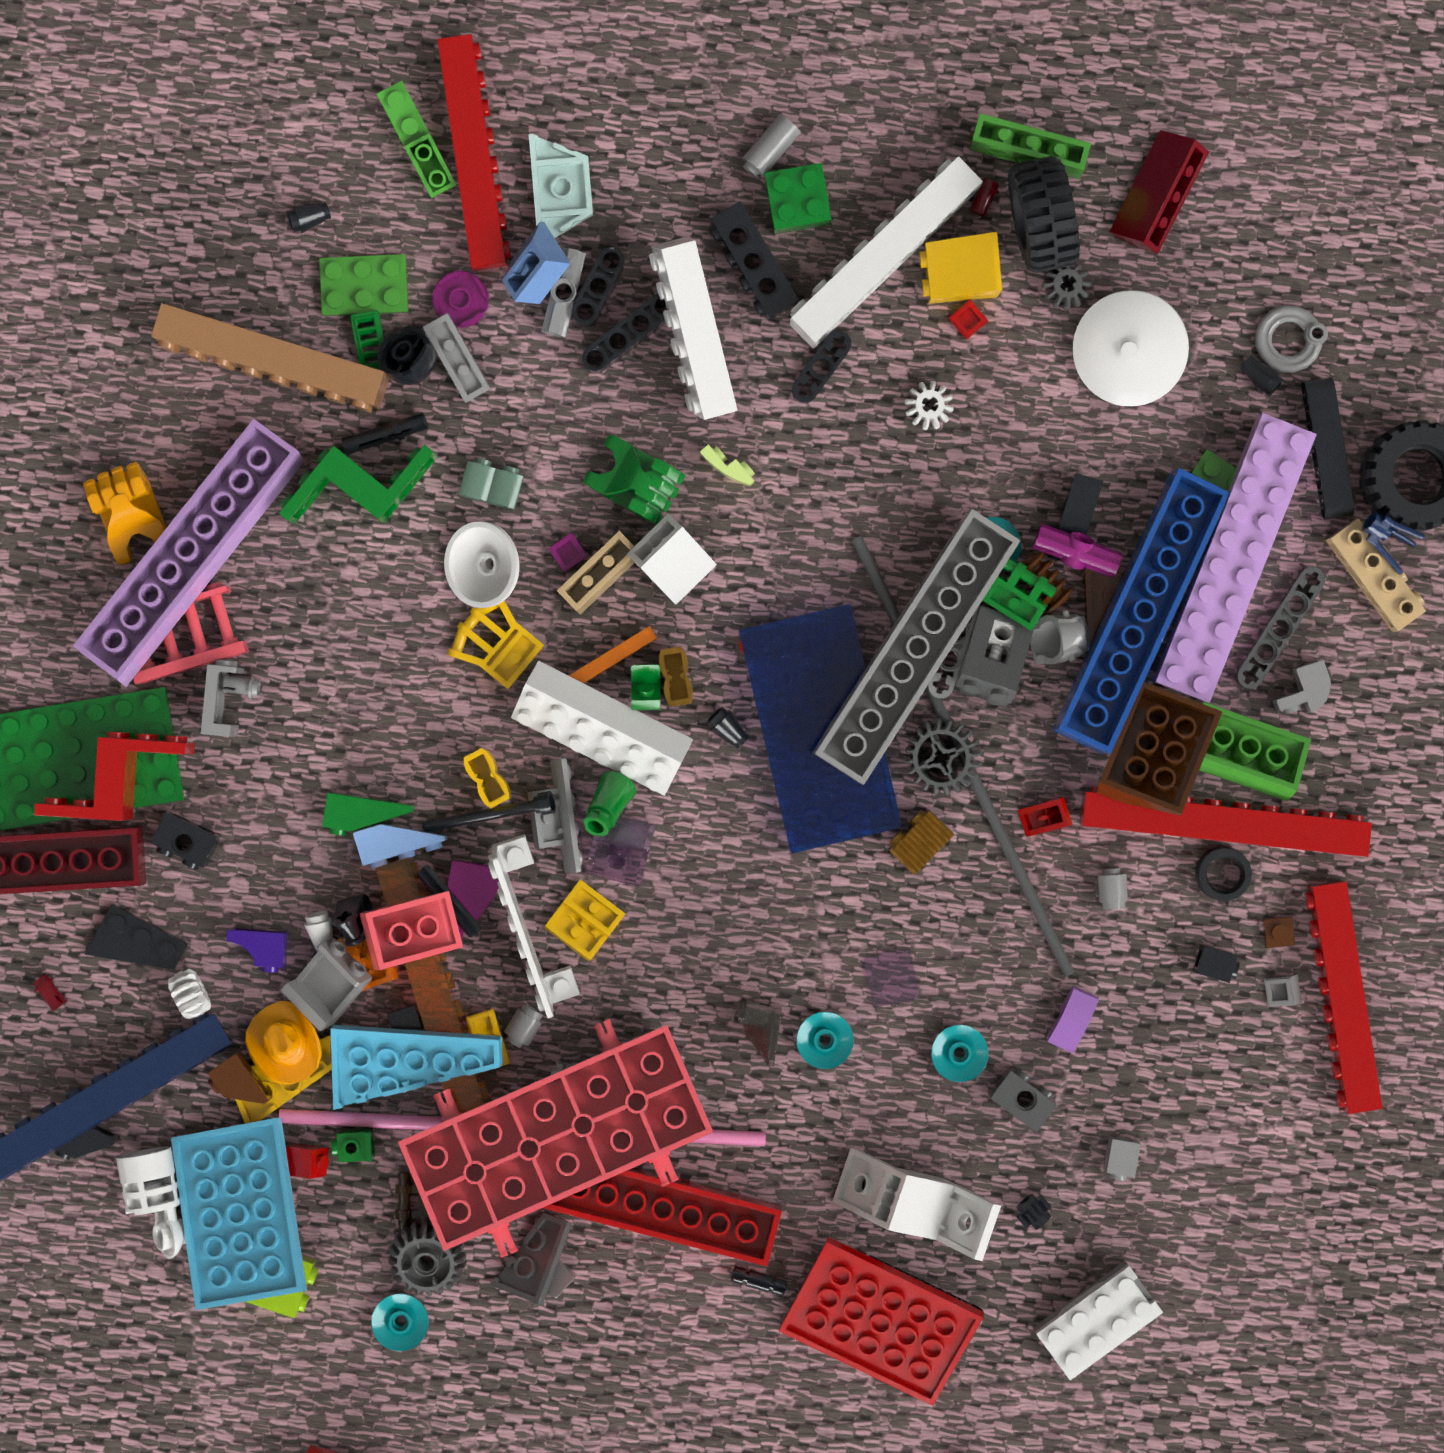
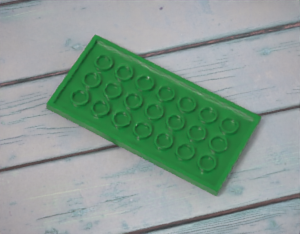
M167 687L0 714V830L72 819L70 817L34 815L35 803H43L44 798L64 797L68 798V803L73 804V800L94 799L98 737H107V732L130 733V738L136 739V734H158L159 740L164 741L165 736H175ZM137 752L134 808L185 800L178 754Z

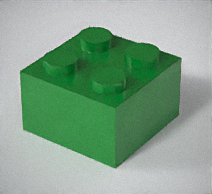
M822 163L765 173L764 180L774 235L831 224L832 219Z

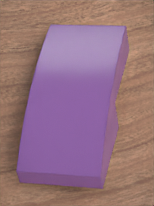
M1073 986L1059 1008L1060 1015L1047 1035V1042L1073 1053L1093 1016L1099 998Z

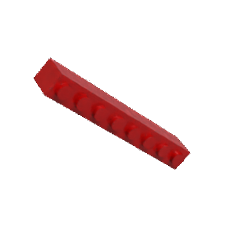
M472 34L437 39L471 268L473 271L505 267L507 266L506 259L511 258L509 241H503L502 230H507L505 212L499 213L498 202L503 201L501 185H495L494 173H499L497 157L491 156L489 145H494L492 127H486L485 117L490 116L488 99H482L481 88H486L484 71H478L477 60L482 59L480 43H474Z
M1339 880L1307 885L1308 892L1304 894L1306 907L1308 910L1311 909L1313 921H1309V930L1311 937L1316 938L1317 949L1313 950L1315 964L1320 966L1322 977L1318 978V987L1321 995L1325 994L1326 1005L1322 1006L1325 1023L1329 1022L1331 1034H1327V1043L1329 1050L1334 1051L1335 1062L1331 1063V1069L1334 1079L1339 1081L1340 1090L1336 1091L1338 1107H1343V1111L1348 1114L1383 1109L1347 881Z

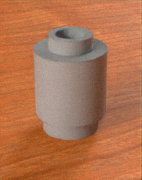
M1120 868L1103 869V874L1098 875L1099 902L1102 903L1103 910L1126 908L1125 901H1128L1126 873H1120Z
M524 1003L521 1009L517 1008L504 1031L508 1035L506 1040L519 1048L523 1044L529 1046L542 1024L541 1018L544 1014Z

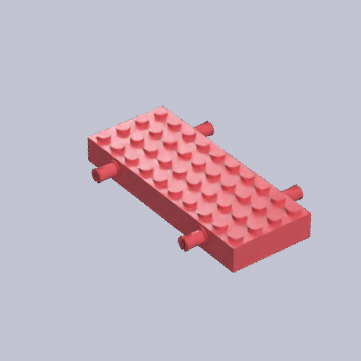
M611 1019L605 1020L603 1025L607 1033L604 1032L601 1023L593 1026L604 1049L601 1051V1054L465 1113H459L450 1088L442 1091L447 1103H444L440 1092L433 1095L443 1118L441 1123L403 1139L398 1144L443 1251L488 1232V1235L492 1234L500 1257L503 1258L508 1255L504 1243H507L511 1254L518 1251L508 1229L509 1222L648 1161L653 1163L662 1187L670 1184L665 1172L668 1173L671 1183L679 1180L668 1156L671 1154L670 1151L713 1133V1130L667 1025L623 1044L617 1038L611 1024Z

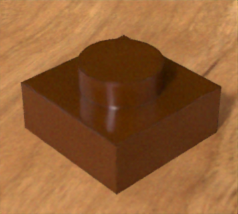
M1293 917L1262 919L1265 948L1295 946Z

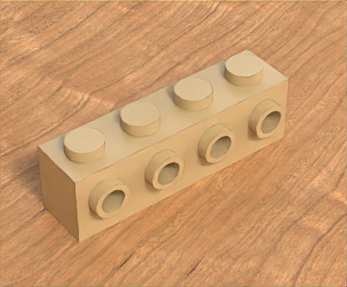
M1359 518L1354 519L1325 541L1390 630L1398 632L1426 612L1422 606L1424 600L1416 590H1410L1405 583L1408 579L1404 572L1399 575L1375 546L1366 540L1368 534L1362 530L1365 521L1361 522Z

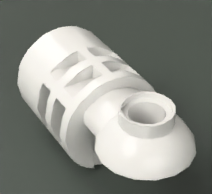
M171 1147L150 1148L116 1157L120 1183L123 1188L122 1195L125 1200L126 1214L135 1213V1215L155 1213V1225L153 1226L154 1243L166 1258H173L178 1254L182 1245L186 1244L183 1219H177L175 1208L180 1205V1198L177 1193L178 1185L177 1181H175V1168Z

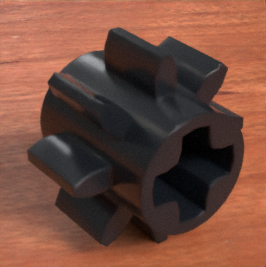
M1030 1194L1017 1205L1016 1208L1020 1213L1016 1217L1026 1229L1032 1225L1037 1230L1051 1218L1048 1210L1052 1206L1042 1195L1036 1198L1033 1194Z

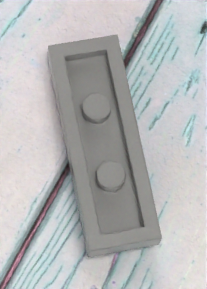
M449 313L423 327L465 403L491 389Z

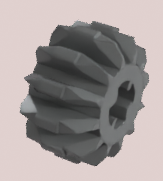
M1076 263L1073 269L1067 266L1063 267V270L1061 268L1053 269L1054 273L1049 271L1045 273L1044 277L1051 282H1044L1042 288L1051 289V291L1044 297L1046 300L1051 299L1053 296L1057 298L1053 302V307L1057 308L1060 302L1063 301L1064 310H1069L1070 300L1075 307H1079L1081 305L1079 297L1082 299L1088 298L1089 294L1083 289L1090 288L1091 282L1082 281V279L1086 278L1089 273L1088 271H1083L1079 274L1077 272L1080 268L1079 263ZM1063 279H1066V282L1070 280L1073 283L1070 292H1067V288L1062 290L1060 287Z

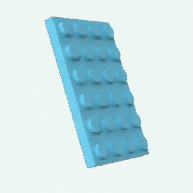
M273 1118L172 1137L171 1142L195 1310L307 1291L282 1119Z

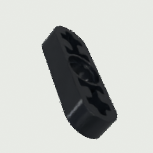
M834 331L829 334L794 382L792 396L795 401L801 404H808L816 398L851 349V339L847 333ZM842 337L844 339L843 345L846 349L844 351L842 349L836 351L833 357L838 358V361L834 363L830 356L821 352L826 349L829 353L834 345L831 340L833 338L838 340ZM821 359L827 361L830 366L829 372L823 376L817 375L813 370V364ZM809 372L811 377L821 381V384L817 386L814 382L809 390L812 395L810 397L805 395L801 398L798 396L800 390L797 386L799 384L801 386L806 385L810 378L805 377V374Z

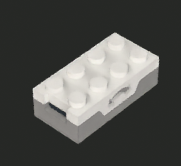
M1123 1261L1034 1326L1033 1329L1069 1380H1072L1161 1315L1163 1311L1127 1262Z

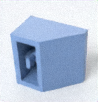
M539 222L511 259L503 276L502 282L515 302L540 304L571 264L545 222Z

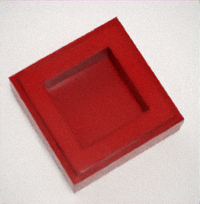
M971 299L948 318L965 340L969 339L989 322Z

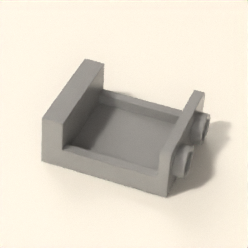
M216 659L215 665L207 664L201 734L227 737L238 736L239 725L222 723L225 693H223V688H225L223 687L224 677L229 672L244 674L245 668L237 667L238 662Z
M334 937L321 942L317 946L319 951L295 980L286 983L281 990L319 1031L334 1025L373 978L366 971L365 966L361 962L356 961L347 952L345 945Z

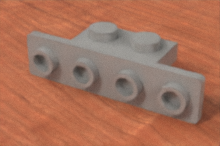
M566 758L550 760L553 789L527 792L528 801H530L538 793L551 791L556 804L554 814L543 816L541 813L536 814L535 811L530 812L535 849L561 846L564 872L578 873L581 872L583 858L581 851L578 849L577 842L579 828L574 819L575 798L571 792L569 781L571 779V769L567 764Z

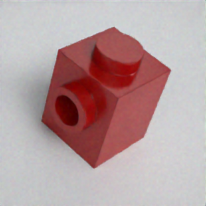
M308 1144L286 1146L290 1176L313 1179L327 1175L329 1166L328 1147Z

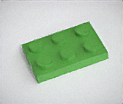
M406 254L319 258L323 317L347 316L378 310L380 314L409 313Z

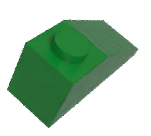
M330 792L327 793L322 827L329 828V834L346 836V831H354L415 811V805Z

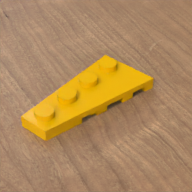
M331 1035L319 1039L322 1056L318 1068L304 1081L292 1085L275 1083L264 1076L256 1065L251 1066L273 1098L265 1104L235 1099L245 1124L261 1121L332 1070Z

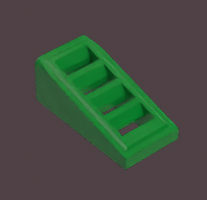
M375 310L350 315L359 363L380 370L378 366L380 361L368 364L365 361L366 358L377 357L378 350L367 352L363 350V347L378 344L380 347L385 340L379 311ZM371 321L375 323V326L359 328L360 323ZM377 333V338L361 339V335Z

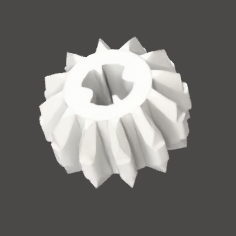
M931 381L929 390L926 389L923 382L919 383L921 394L912 388L909 393L916 400H905V405L914 406L913 409L906 411V416L917 415L912 422L914 426L920 420H924L923 430L928 429L929 421L932 422L934 429H938L940 424L937 418L947 423L949 418L943 412L950 413L954 409L952 406L944 405V403L950 402L953 399L952 395L942 397L946 390L945 386L940 387L938 392L934 391L935 381ZM934 400L935 404L933 407H937L936 411L934 412L931 409L928 412L924 411L923 407L925 404H922V401Z
M182 970L168 979V988L183 1017L187 1019L197 1018L210 1010L211 1003L208 993L194 970Z

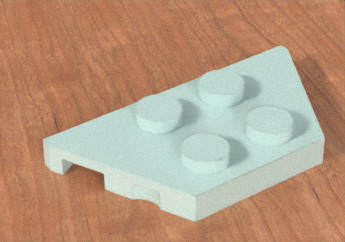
M529 134L536 226L540 221L545 222L553 237L556 238L593 216L589 158L587 155L577 151L566 149L560 144L549 142L535 134Z

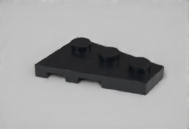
M111 904L85 955L174 970L189 943L127 910Z

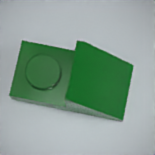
M631 665V710H660V665Z

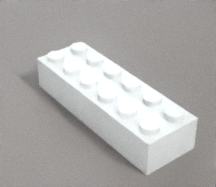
M683 237L651 246L653 253L649 254L650 263L653 271H658L660 282L656 283L660 299H665L667 310L663 311L667 327H672L674 338L671 339V346L674 355H679L681 366L678 367V374L682 384L686 383L688 394H685V401L688 410L693 411V414L704 420L738 411L696 241Z
M540 661L537 662L525 683L511 716L512 719L520 722L522 725L528 726L544 734L546 737L554 739L664 796L693 741L692 738L637 710H631V707Z

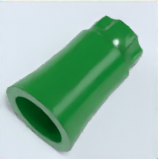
M607 771L600 775L596 791L583 820L587 832L594 836L603 837L614 827L625 807L636 795V787L627 776L615 771Z

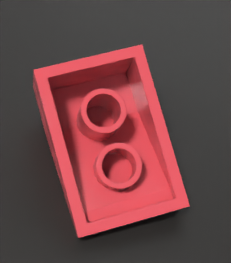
M449 891L359 913L372 965L376 970L386 969L463 947Z

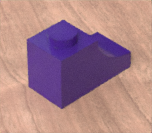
M238 928L227 930L226 941L244 947L253 957L254 966L261 967L262 972L277 973L279 968L286 966L288 932Z

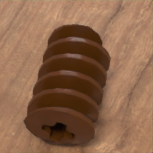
M1040 551L1031 554L1021 563L1027 566V570L1039 577H1046L1049 579L1048 583L1058 588L1052 598L1044 593L1040 595L1043 596L1042 601L1051 606L1046 613L1048 615L1069 599L1073 588L1062 589L1066 579L1055 580L1059 570L1048 571L1052 561L1041 562L1045 552ZM1027 583L1025 587L1026 589L1032 588L1033 586Z

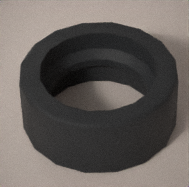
M1219 846L1209 849L1201 855L1196 864L1195 878L1198 887L1205 895L1215 900L1231 901L1238 899L1247 891L1251 884L1252 869L1250 862L1243 853L1234 848ZM1219 857L1231 858L1240 869L1238 883L1232 889L1226 891L1217 890L1212 887L1207 878V868L1213 860Z

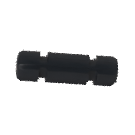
M738 1266L734 1267L732 1271L731 1281L740 1285L746 1283L747 1287L765 1292L770 1290L772 1294L778 1296L785 1294L787 1282L783 1279L776 1278L774 1280L772 1276L752 1270L747 1272L745 1268Z

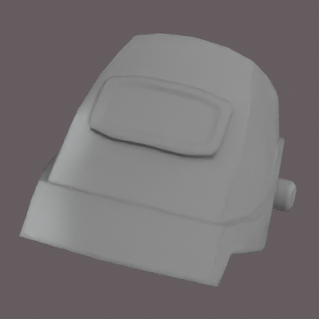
M1065 610L1061 614H1050L1041 617L1034 627L1030 642L1035 664H1057L1075 661L1077 657L1089 651V631L1084 616L1069 614L1068 610Z

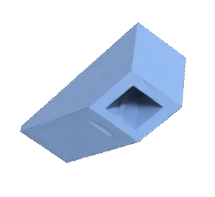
M380 824L353 833L362 865L370 864L371 869L387 865V858L398 856L399 861L416 856L414 850L425 847L426 852L442 848V841L448 840L447 835L387 824Z

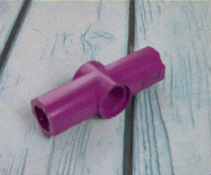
M1043 523L1037 531L1032 547L1060 558L1065 565L1071 568L1081 570L1085 567L1112 578L1117 573L1123 556L1121 552L1095 543L1086 534L1080 532H1071L1070 534Z

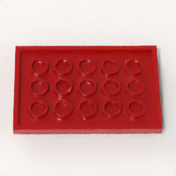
M828 1237L780 1324L779 1332L933 1406L983 1320L984 1312Z

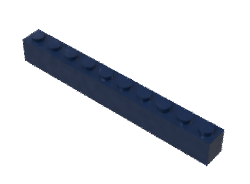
M208 1013L200 1015L192 1021L194 1026L184 1031L181 1027L167 1035L169 1040L160 1046L157 1042L147 1046L142 1050L143 1055L133 1061L132 1057L125 1059L116 1065L118 1070L112 1074L107 1075L104 1072L91 1080L93 1085L84 1090L81 1087L72 1090L65 1095L66 1101L59 1105L53 1102L39 1110L42 1115L32 1121L30 1117L19 1121L14 1125L16 1130L8 1135L1 1132L0 1182L232 1046L233 1043L215 1014L209 1016Z

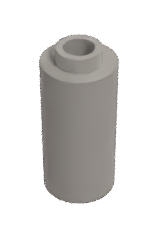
M779 114L743 156L742 159L745 162L743 168L755 178L758 175L764 177L765 173L769 172L801 134L800 130L789 119Z

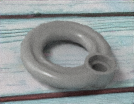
M1282 305L1270 310L1260 320L1255 331V346L1259 357L1268 366L1279 372L1295 373L1308 368L1317 359L1322 344L1328 337V331L1308 310L1295 305ZM1285 322L1298 324L1304 331L1303 336L1306 343L1303 349L1293 356L1280 354L1272 343V334L1275 328ZM1313 329L1320 330L1321 337L1319 339L1313 337Z

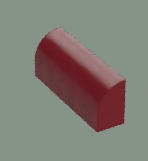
M1160 130L1109 232L1134 247L1158 254L1209 151L1196 139Z

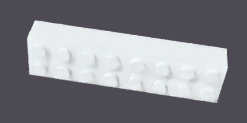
M959 156L953 162L950 159L946 160L938 168L935 175L936 178L932 182L927 179L916 190L917 193L914 195L916 198L910 202L906 199L895 210L896 213L893 215L895 218L891 222L885 219L874 230V238L870 242L867 239L863 240L854 249L853 258L849 262L844 259L835 267L831 280L827 282L823 279L812 290V298L808 302L802 299L791 310L790 326L812 349L819 345L979 190L983 181Z

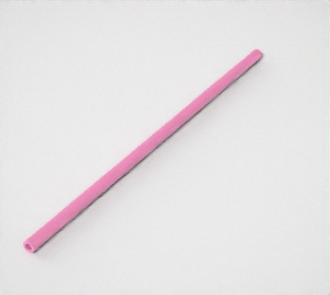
M296 1109L279 1110V1118L282 1119V1123L426 1130L440 1124L441 1120H443L442 1116ZM713 1130V1133L691 1143L765 1146L766 1132Z

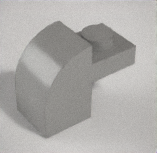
M1317 660L1291 669L1298 691L1272 700L1275 711L1283 710L1286 715L1301 710L1300 704L1303 703L1306 713H1311L1319 709L1326 702L1330 693L1331 682L1324 660Z

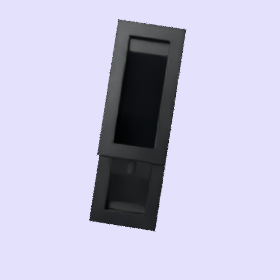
M1078 473L1073 474L1056 529L1070 534L1071 532H1080L1087 535L1103 485L1102 480ZM1048 555V558L1061 561L1058 557Z

